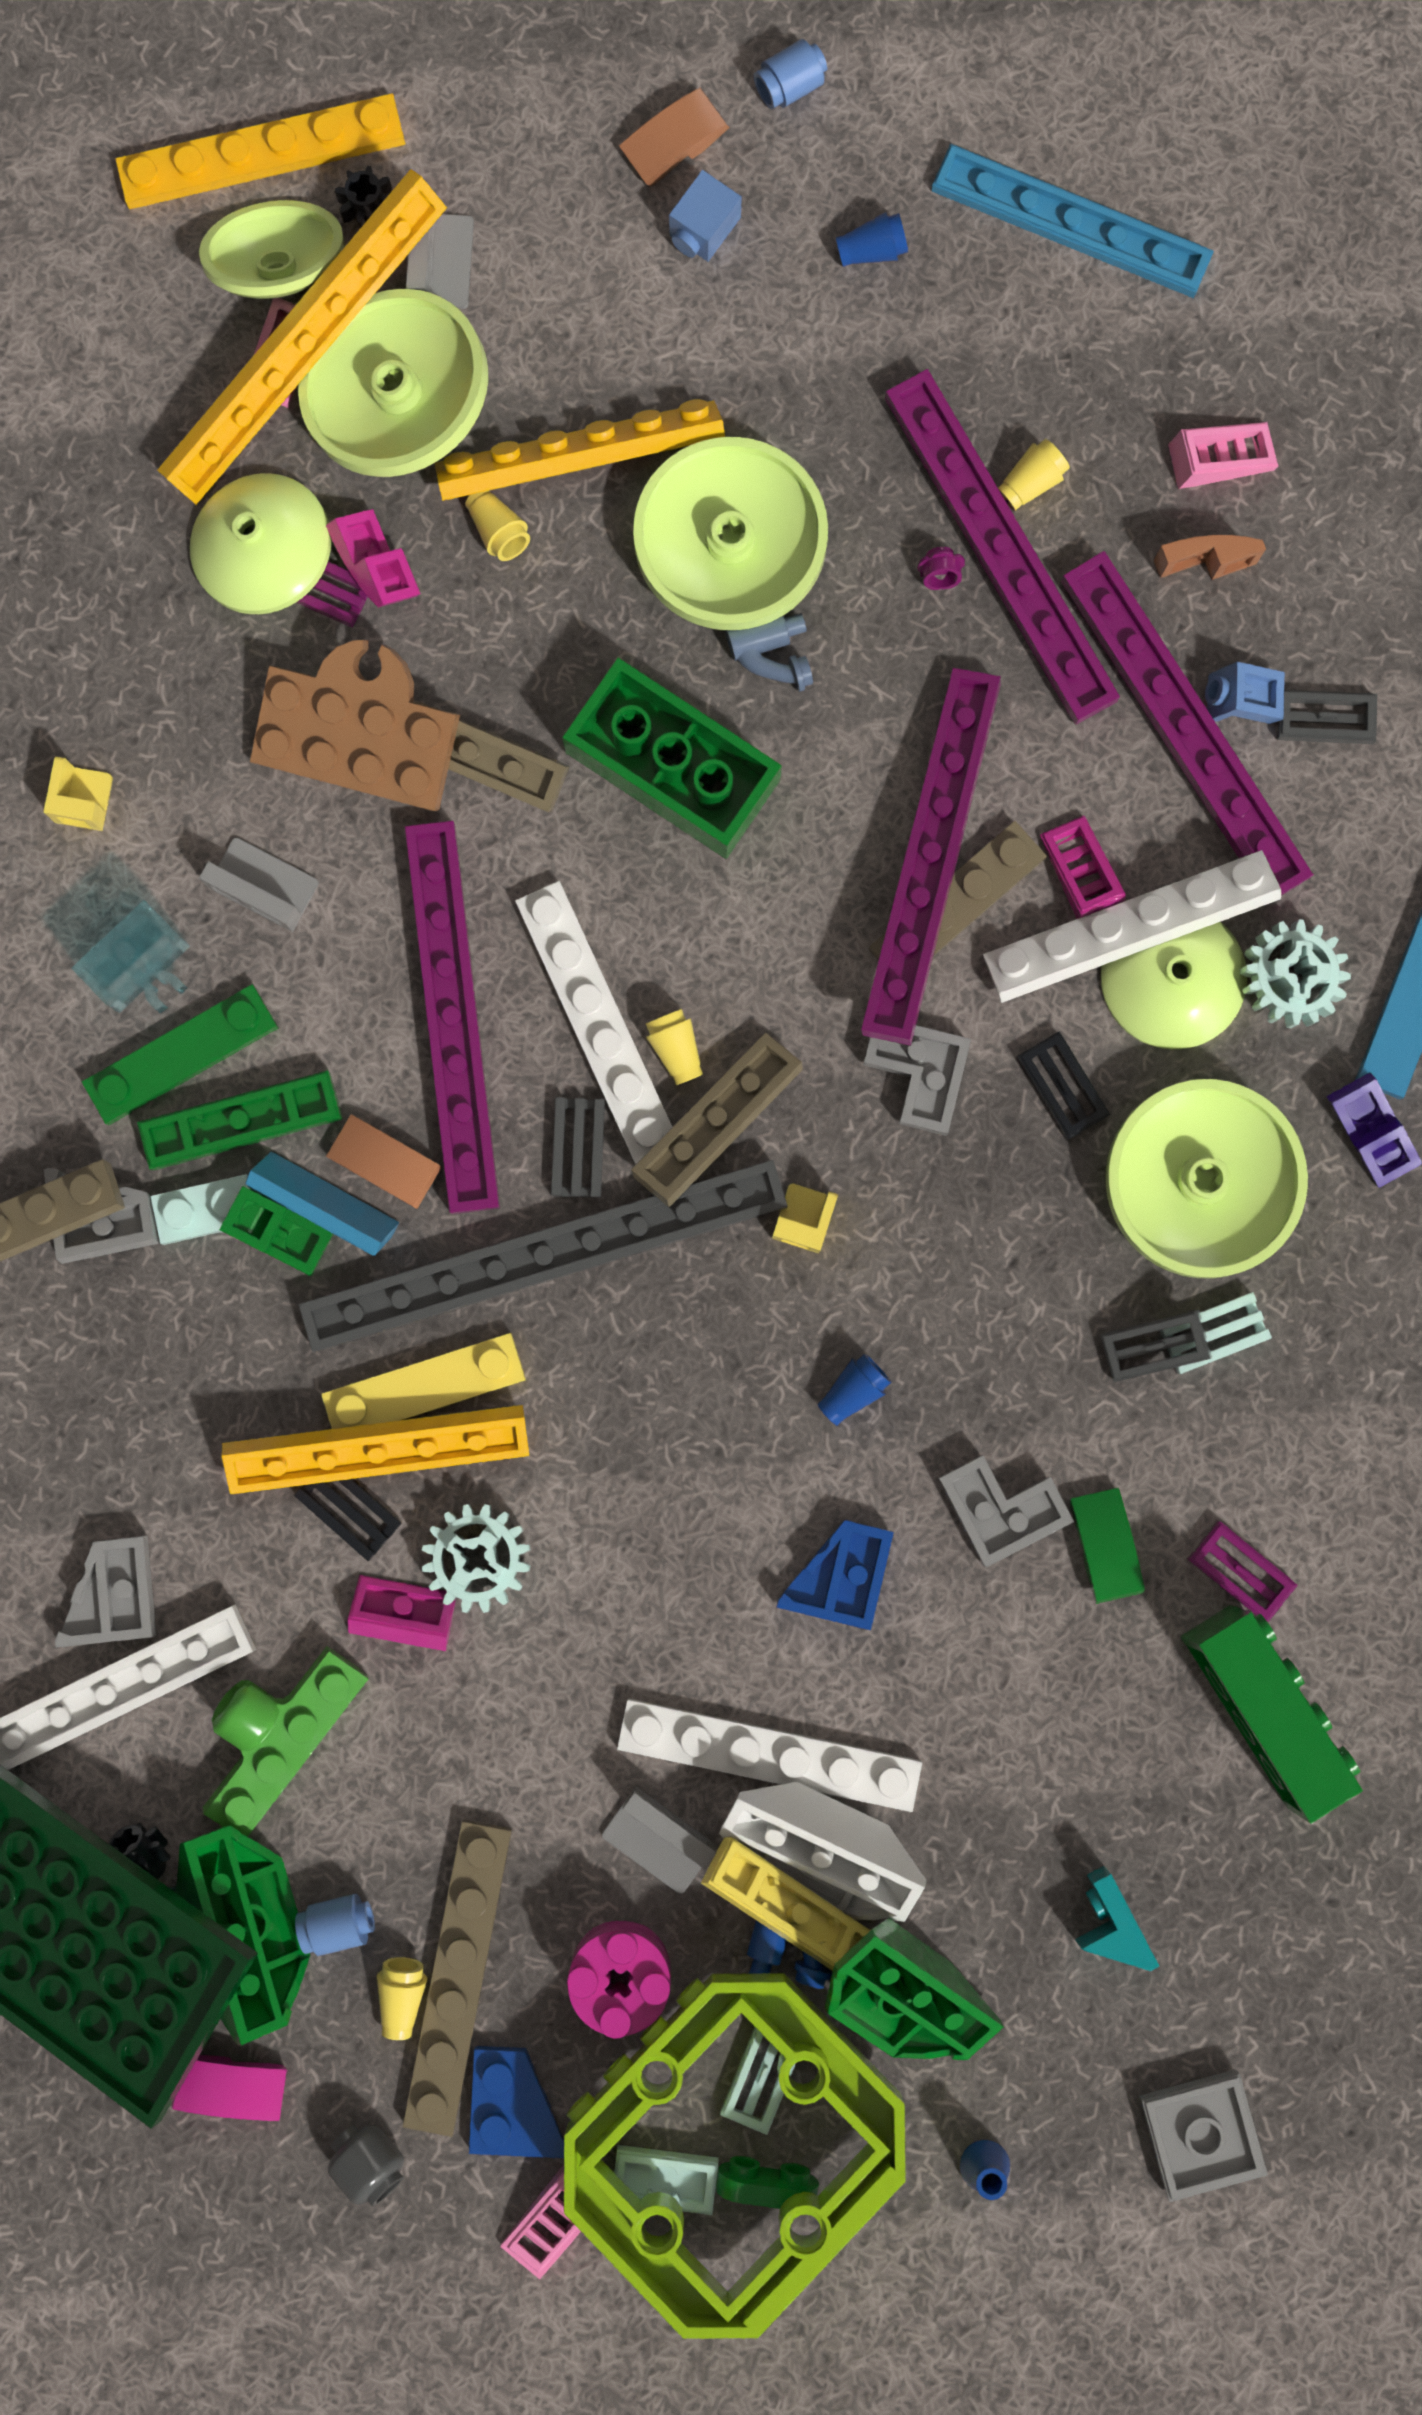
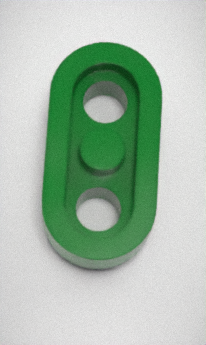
M734 2156L730 2158V2162L722 2163L718 2167L715 2190L722 2198L732 2202L780 2209L785 2200L794 2194L810 2192L818 2196L819 2181L810 2174L809 2168L801 2164L784 2163L780 2166L779 2170L760 2167V2163L751 2157Z

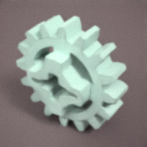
M1297 920L1291 924L1290 929L1282 921L1272 927V933L1265 930L1255 937L1259 946L1253 945L1245 951L1244 955L1253 963L1241 968L1240 974L1245 977H1251L1252 983L1242 989L1243 994L1255 993L1258 997V1000L1252 1006L1254 1011L1264 1007L1270 1010L1267 1022L1272 1024L1282 1016H1285L1286 1028H1293L1299 1025L1301 1019L1306 1026H1310L1319 1021V1015L1325 1018L1334 1013L1336 1010L1332 1002H1339L1346 997L1347 993L1339 988L1338 984L1351 979L1350 973L1340 971L1339 964L1346 961L1348 955H1335L1332 949L1336 946L1339 939L1335 936L1324 941L1321 938L1323 926L1318 924L1309 932H1306L1304 920ZM1285 944L1284 949L1281 950V959L1276 958L1273 961H1268L1272 951L1277 946ZM1294 965V972L1302 974L1303 980L1298 982L1297 975L1289 973V967ZM1322 987L1318 997L1312 1003L1306 1004V1000L1310 998L1311 988Z
M470 1504L463 1505V1517L460 1519L450 1511L446 1512L444 1517L448 1526L445 1529L437 1526L430 1528V1532L437 1538L436 1544L423 1545L422 1551L433 1555V1562L422 1566V1572H435L437 1579L430 1584V1590L434 1591L444 1587L447 1593L444 1596L443 1603L449 1605L456 1598L462 1599L461 1608L462 1612L465 1613L470 1611L473 1602H479L483 1613L489 1612L491 1606L490 1599L494 1597L502 1605L507 1604L509 1600L505 1590L510 1587L520 1591L523 1585L515 1578L517 1572H528L531 1567L525 1562L520 1561V1554L530 1551V1545H518L515 1539L523 1532L522 1526L513 1527L509 1530L505 1525L510 1514L504 1511L497 1519L491 1517V1505L484 1504L480 1515H474ZM467 1525H487L480 1536L476 1538L465 1539L456 1533V1531ZM502 1537L505 1539L510 1552L509 1568L499 1562L496 1546ZM457 1544L472 1550L483 1545L487 1549L484 1553V1558L489 1562L488 1565L496 1570V1573L489 1568L485 1569L483 1567H476L473 1571H470L466 1567L469 1563V1558L464 1555L465 1552L457 1547ZM445 1549L454 1556L456 1571L451 1579L444 1567L443 1556ZM487 1577L498 1584L484 1592L466 1591L474 1579Z

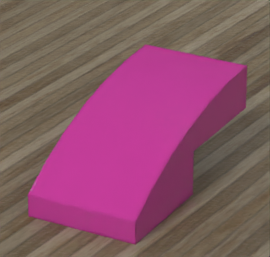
M373 509L335 518L326 525L330 537L350 574L378 608L411 599L421 594L402 548L390 551Z
M199 2055L171 2103V2107L173 2110L207 2116L279 2121L287 2069L284 2065L232 2062L229 2057Z

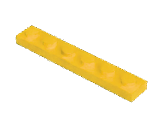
M391 93L115 159L125 201L130 210L406 144L394 95Z
M694 399L682 403L677 409L664 412L644 410L636 413L632 419L614 423L608 420L595 421L587 425L583 430L569 433L550 431L542 434L538 440L520 444L514 441L501 442L494 445L489 451L475 454L456 452L445 457L443 461L435 462L434 464L442 501L686 447L700 441L725 437L723 420L715 400L707 402L702 399Z
M523 1405L222 1443V1460L230 1494L529 1456Z

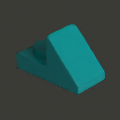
M1105 1866L1087 1874L1093 1888L1085 1892L1099 1920L1108 1916L1110 1921L1076 1938L1075 1941L1084 1951L1148 1971L1160 1967L1112 1874Z

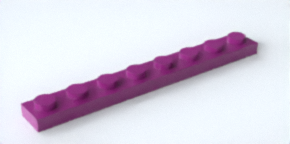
M926 369L887 390L885 401L1074 724L1077 725L1117 703L1120 695L929 370Z
M1106 552L1099 553L1063 575L1062 585L1238 858L1262 850L1281 888V896L1309 880L1314 874Z
M953 668L861 1028L863 1036L910 1046L912 1044L1001 686V676Z
M454 821L405 826L449 1213L452 1215L500 1209L456 826Z

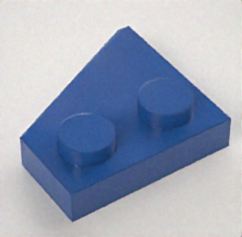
M843 1520L778 1598L776 1607L871 1630L894 1532Z
M475 2046L469 2154L564 2158V2138L551 2111L552 2107L546 2093L536 2076V2070L526 2048Z

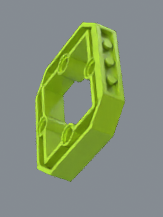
M784 1973L711 1974L703 1983L698 1978L694 1979L677 1997L676 2002L680 2005L678 2010L667 2021L662 2016H659L640 2036L639 2039L644 2045L631 2058L625 2053L622 2054L603 2075L607 2083L594 2097L587 2091L566 2113V2116L571 2121L567 2124L564 2135V2214L683 2339L759 2338L906 2182L905 2104L897 2088ZM742 2013L781 2053L777 2070L780 2088L785 2096L794 2103L803 2105L815 2103L824 2097L868 2143L818 2196L814 2193L802 2192L794 2194L785 2200L778 2216L780 2236L727 2291L681 2243L684 2216L678 2201L671 2195L662 2192L649 2193L639 2199L603 2162L602 2158L653 2105L668 2103L676 2097L682 2086L683 2073ZM803 2060L812 2062L818 2068L816 2077L805 2084L797 2083L789 2075L792 2066ZM653 2061H661L669 2066L672 2075L665 2083L654 2084L644 2076L643 2069L645 2066ZM660 2215L668 2219L672 2227L665 2235L655 2236L646 2231L643 2223L650 2216ZM800 2215H811L817 2219L819 2226L810 2235H798L791 2228L794 2219Z

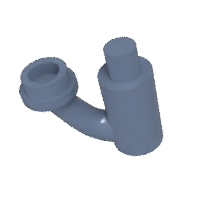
M802 613L786 618L782 616L770 623L750 629L725 630L733 660H738L748 671L767 679L795 684L798 692L804 691L805 686L813 684L812 672L806 656L799 658L796 655L789 656V665L761 655V653L790 645L791 636L807 631Z

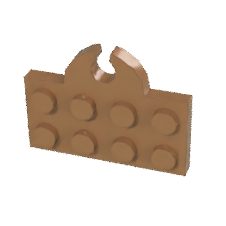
M353 640L337 646L322 661L317 676L278 666H269L250 758L251 763L431 811H439L460 714L414 703V681L408 664L394 649L388 645H381L378 651L381 661V672L374 680L364 678L359 670V661L368 651L369 640Z

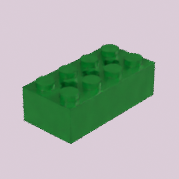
M620 658L616 659L562 737L567 755L724 859L729 857L781 779V764ZM638 727L641 730V736L637 738L632 737L628 739L624 737V729L628 732H633ZM676 753L681 755V763L679 765L673 764L669 766L664 764V756L672 759ZM716 780L722 782V791H714L713 793L705 791L704 782L708 785H713Z
M1229 1605L1180 1636L1290 1811L1312 1824L1363 1791L1355 1778L1356 1775L1361 1773L1358 1765L1344 1746L1337 1748L1327 1734V1731L1333 1728L1331 1722L1322 1708L1316 1702L1310 1704L1300 1691L1299 1687L1305 1684L1301 1674L1289 1658L1282 1660L1271 1644L1277 1640V1637L1269 1623L1260 1613L1254 1616L1249 1609L1244 1610Z

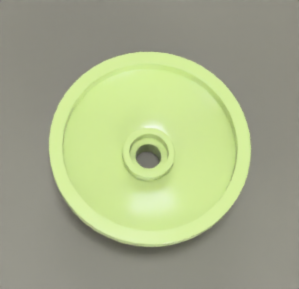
M277 200L241 208L219 220L203 237L199 248V256L205 275L218 287L247 298H278L310 288L343 250L345 241L339 221L326 209L302 201Z
M260 473L234 480L218 490L206 502L196 518L190 538V558L194 573L202 587L214 600L233 611L245 614H267L287 608L310 592L321 578L327 566L332 543L326 527L329 523L327 514L318 499L308 488L289 477L279 474ZM255 525L252 533L243 535L247 527Z
M1218 922L1102 965V993L1113 1018L1127 1033L1137 1040L1162 1049L1192 1048L1218 1036L1231 1024L1238 1014L1245 997L1242 989L1247 986V977L1240 974V969L1246 966V962L1233 934L1223 923ZM1180 963L1187 968L1188 976L1186 979H1178L1173 975V964Z

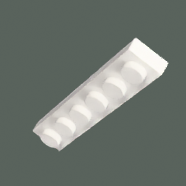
M1261 850L983 954L1000 1001L1003 1003L1280 900L1281 888Z
M560 881L517 899L515 902L636 1165L668 1133L672 1125Z
M233 1605L1 1717L0 1765L10 1770L255 1651V1645L237 1606Z
M629 1698L617 1750L776 1784L799 1782L820 1793L913 1812L922 1761L918 1759Z

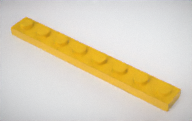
M412 169L407 172L157 469L159 473L195 505L204 497L447 209L421 175Z

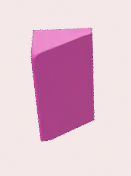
M359 1575L348 1616V1633L446 1651L456 1599L451 1604L445 1605L443 1600L447 1591L439 1589L431 1591L428 1587Z

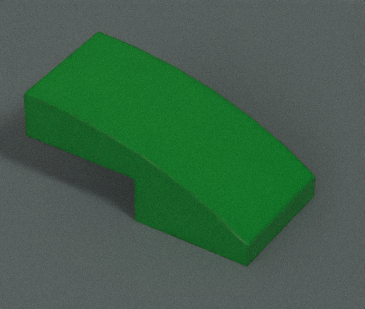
M244 1186L240 1189L219 1229L311 1277L334 1235L297 1213Z
M1119 1487L1071 1498L1070 1507L1083 1549L1082 1556L1095 1603L1099 1604L1144 1593L1145 1587Z

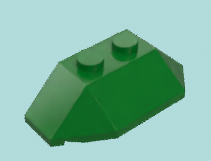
M230 1825L180 1843L176 1893L258 1953L223 2013L221 2021L235 2043L240 2046L287 2026L292 2013L291 2007L299 1992L310 1959V1953L304 1954L297 1940L295 1918L298 1911L282 1857L241 1834L240 1831Z
M887 1918L869 1931L834 1964L825 2003L827 2013L892 2058L933 2059L951 2056L952 2060H968L1004 2028L998 2016L949 1960L890 1918Z

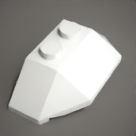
M799 1782L740 1792L719 1833L722 1838H734L854 1920L890 1918L893 1921L905 1922L926 1886L927 1880L889 1825Z

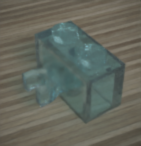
M143 900L71 969L106 1005L118 1013L124 1010L144 991L147 1001L161 1014L168 1007L159 1000L158 989L152 982L157 978L163 984H171L178 993H184L188 987L174 974L165 972V970L190 945L154 908Z

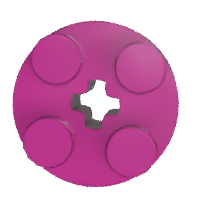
M629 1921L605 1922L590 1930L577 1945L568 1974V1994L576 2014L590 2028L613 2039L636 2034L653 2024L667 2004L671 1985L669 1954L661 1939L648 1927ZM614 1969L618 1974H622L626 1970L630 1972L628 1985L625 1986L620 1981L612 1984L610 1982L612 1970Z

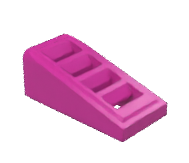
M1085 815L1040 834V839L1076 919L1126 901V894ZM1070 836L1069 838L1065 839L1064 841L1056 845V841ZM1082 836L1085 844L1061 854L1058 845ZM1090 854L1092 861L1069 870L1066 863ZM1098 872L1101 879L1080 888L1078 887L1077 880ZM1105 890L1107 891V893L1097 896L1091 900L1085 901V899L1088 897H1091Z

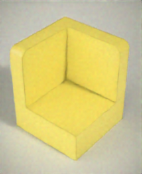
M55 756L43 813L57 824L103 831L113 777L105 772L75 768L66 758Z
M790 1184L785 1195L788 1208L780 1211L772 1239L819 1253L838 1194L830 1191L825 1194L797 1184Z

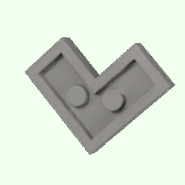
M917 1025L911 1046L869 1038L863 1062L864 1066L910 1077L899 1121L900 1125L944 1136L948 1135L971 1039Z
M980 1455L938 1477L958 1519L985 1568L1074 1522L1051 1477H1047L1005 1498L984 1455Z

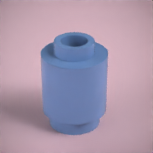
M800 39L763 61L761 69L753 75L754 82L760 97L768 108L774 109L779 105L785 108L824 84V72L827 71V63L822 51L815 43L809 45L806 40Z
M351 1894L308 1905L306 1911L297 1913L295 1928L302 1952L304 1954L314 1952L317 1956H322L366 1945L368 1933L374 1932L375 1921L369 1902H361L358 1894Z

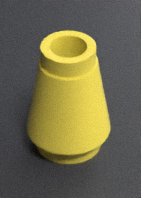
M1044 439L1038 445L1031 444L998 489L1003 498L1008 500L1010 508L1016 511L1021 505H1025L1064 480L1063 474L1070 469V466L1057 447L1048 439Z
M490 490L469 495L465 506L469 510L487 552L492 556H497L501 561H509L520 555L530 542V535L527 533V523L492 494Z
M682 1009L646 1023L650 1034L646 1038L671 1077L673 1076L676 1085L703 1075L691 1018L686 1020Z
M406 1957L387 1959L383 1962L382 1971L377 1974L382 2036L387 2039L406 2040L412 2036V2029L427 1983V1976L423 1973L424 1966L418 1960Z

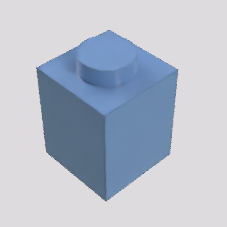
M702 170L669 214V233L674 246L688 257L693 258L697 254L709 262L740 220L742 196Z

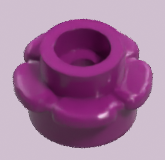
M936 547L929 550L925 557L919 561L917 569L920 572V576L923 577L924 585L928 589H951L962 580L961 568L965 566V559L961 554H954V551L949 547ZM946 574V576L942 580H939L935 577V575Z

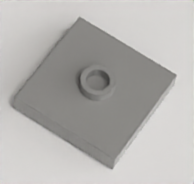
M1236 2069L1139 2096L1165 2194L1169 2202L1268 2175L1242 2079Z

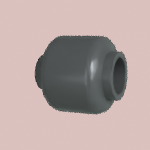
M351 2125L330 2146L335 2154L330 2159L328 2174L353 2204L361 2205L369 2202L374 2207L383 2201L404 2178L400 2173L404 2164L403 2154L382 2128L377 2125L366 2126L360 2131L355 2125Z

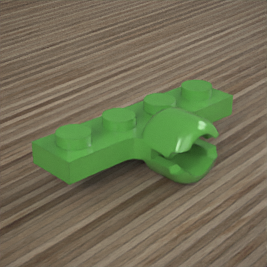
M326 1646L292 1692L283 1699L274 1698L249 1680L237 1682L221 1699L211 1721L214 1733L234 1745L242 1754L238 1762L203 1806L204 1815L222 1827L230 1825L248 1837L368 1681L367 1674Z

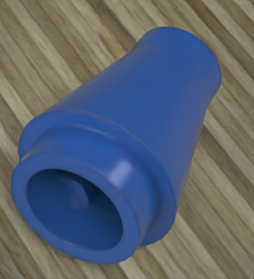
M884 212L849 233L836 237L843 267L851 264L898 261V255L908 252L899 213L888 216L887 212Z
M864 1353L857 1361L853 1358L850 1360L826 1396L817 1405L823 1414L833 1424L838 1426L847 1417L886 1395L884 1389L892 1382L885 1372Z
M979 2140L970 2144L964 2150L960 2159V2172L966 2184L978 2191L983 2198L996 2200L1006 2192L1007 2179L1010 2173V2159L1005 2149L998 2143L990 2140ZM992 2173L989 2179H983L985 2175Z

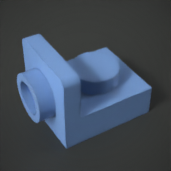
M1235 662L1210 673L1205 689L1208 712L1216 722L1230 716L1269 724L1283 720L1285 672Z

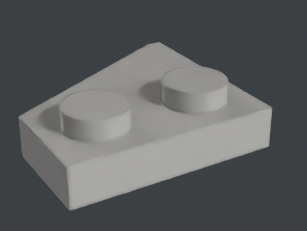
M43 1169L45 1184L67 1175L58 1169ZM125 1186L119 1188L125 1208L54 1238L56 1260L64 1264L159 1244L150 1195L145 1191Z
M148 1535L93 1542L84 1564L85 1571L83 1577L77 1583L70 1602L72 1605L62 1630L58 1631L55 1647L156 1636Z

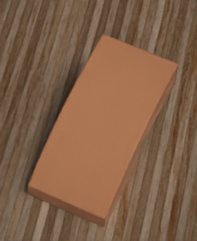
M698 88L659 112L630 135L619 147L644 182L651 187L663 179L687 156L693 159L704 152L730 127L704 91Z
M1198 536L1161 545L1154 563L1160 578L1205 563L1213 580L1256 565L1265 552L1266 547L1263 540L1246 536Z
M350 1115L326 1155L327 1158L418 1209L442 1166L353 1115Z

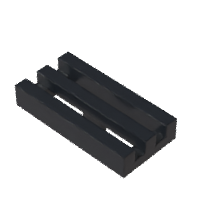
M1060 1031L1016 1057L1066 1141L1110 1115ZM1053 1046L1057 1049L1095 1113L1090 1116H1086L1047 1050ZM1036 1056L1041 1060L1078 1121L1075 1125H1071L1032 1059Z
M353 1479L339 1480V1482L387 1524L382 1532L326 1482L304 1485L294 1494L300 1502L367 1561L374 1557L403 1524ZM316 1488L374 1539L370 1546H367L310 1495L311 1492Z

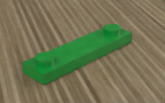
M251 984L82 1081V1084L104 1123L109 1126L279 1027L258 990Z
M327 1070L138 1121L137 1124L148 1167L150 1170L155 1171L343 1120L331 1072Z

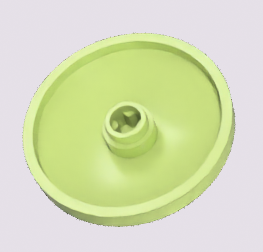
M415 289L381 291L372 296L298 384L299 406L302 418L310 434L322 450L332 460L346 469L375 477H392L413 473L430 466L446 456L466 437L475 424L487 393V358L484 347L467 317L449 301L435 294Z
M742 437L712 438L692 444L668 458L648 480L640 495L635 511L633 531L635 554L638 566L648 587L668 609L678 616L694 624L711 629H750L782 617L798 605L812 589L822 570L828 542L827 512L822 496L813 479L787 453L765 442Z
M1198 1079L1177 1083L1162 1089L1142 1102L1130 1113L1116 1133L1106 1166V1191L1109 1206L1115 1222L1127 1241L1142 1256L1155 1265L1172 1273L1193 1278H1219L1238 1274L1259 1265L1271 1257L1283 1246L1297 1226L1304 1209L1308 1189V1172L1304 1151L1294 1128L1284 1114L1257 1092L1236 1083L1217 1079Z

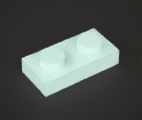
M248 1174L150 1196L160 1244L166 1245L222 1232L219 1229L242 1186L252 1190L245 1184Z

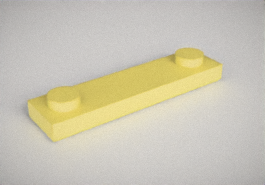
M512 1333L328 1391L321 1395L331 1428L337 1429L405 1420L526 1381V1377Z
M732 1837L723 1838L701 1881V1884L832 1971L834 1964L871 1931Z

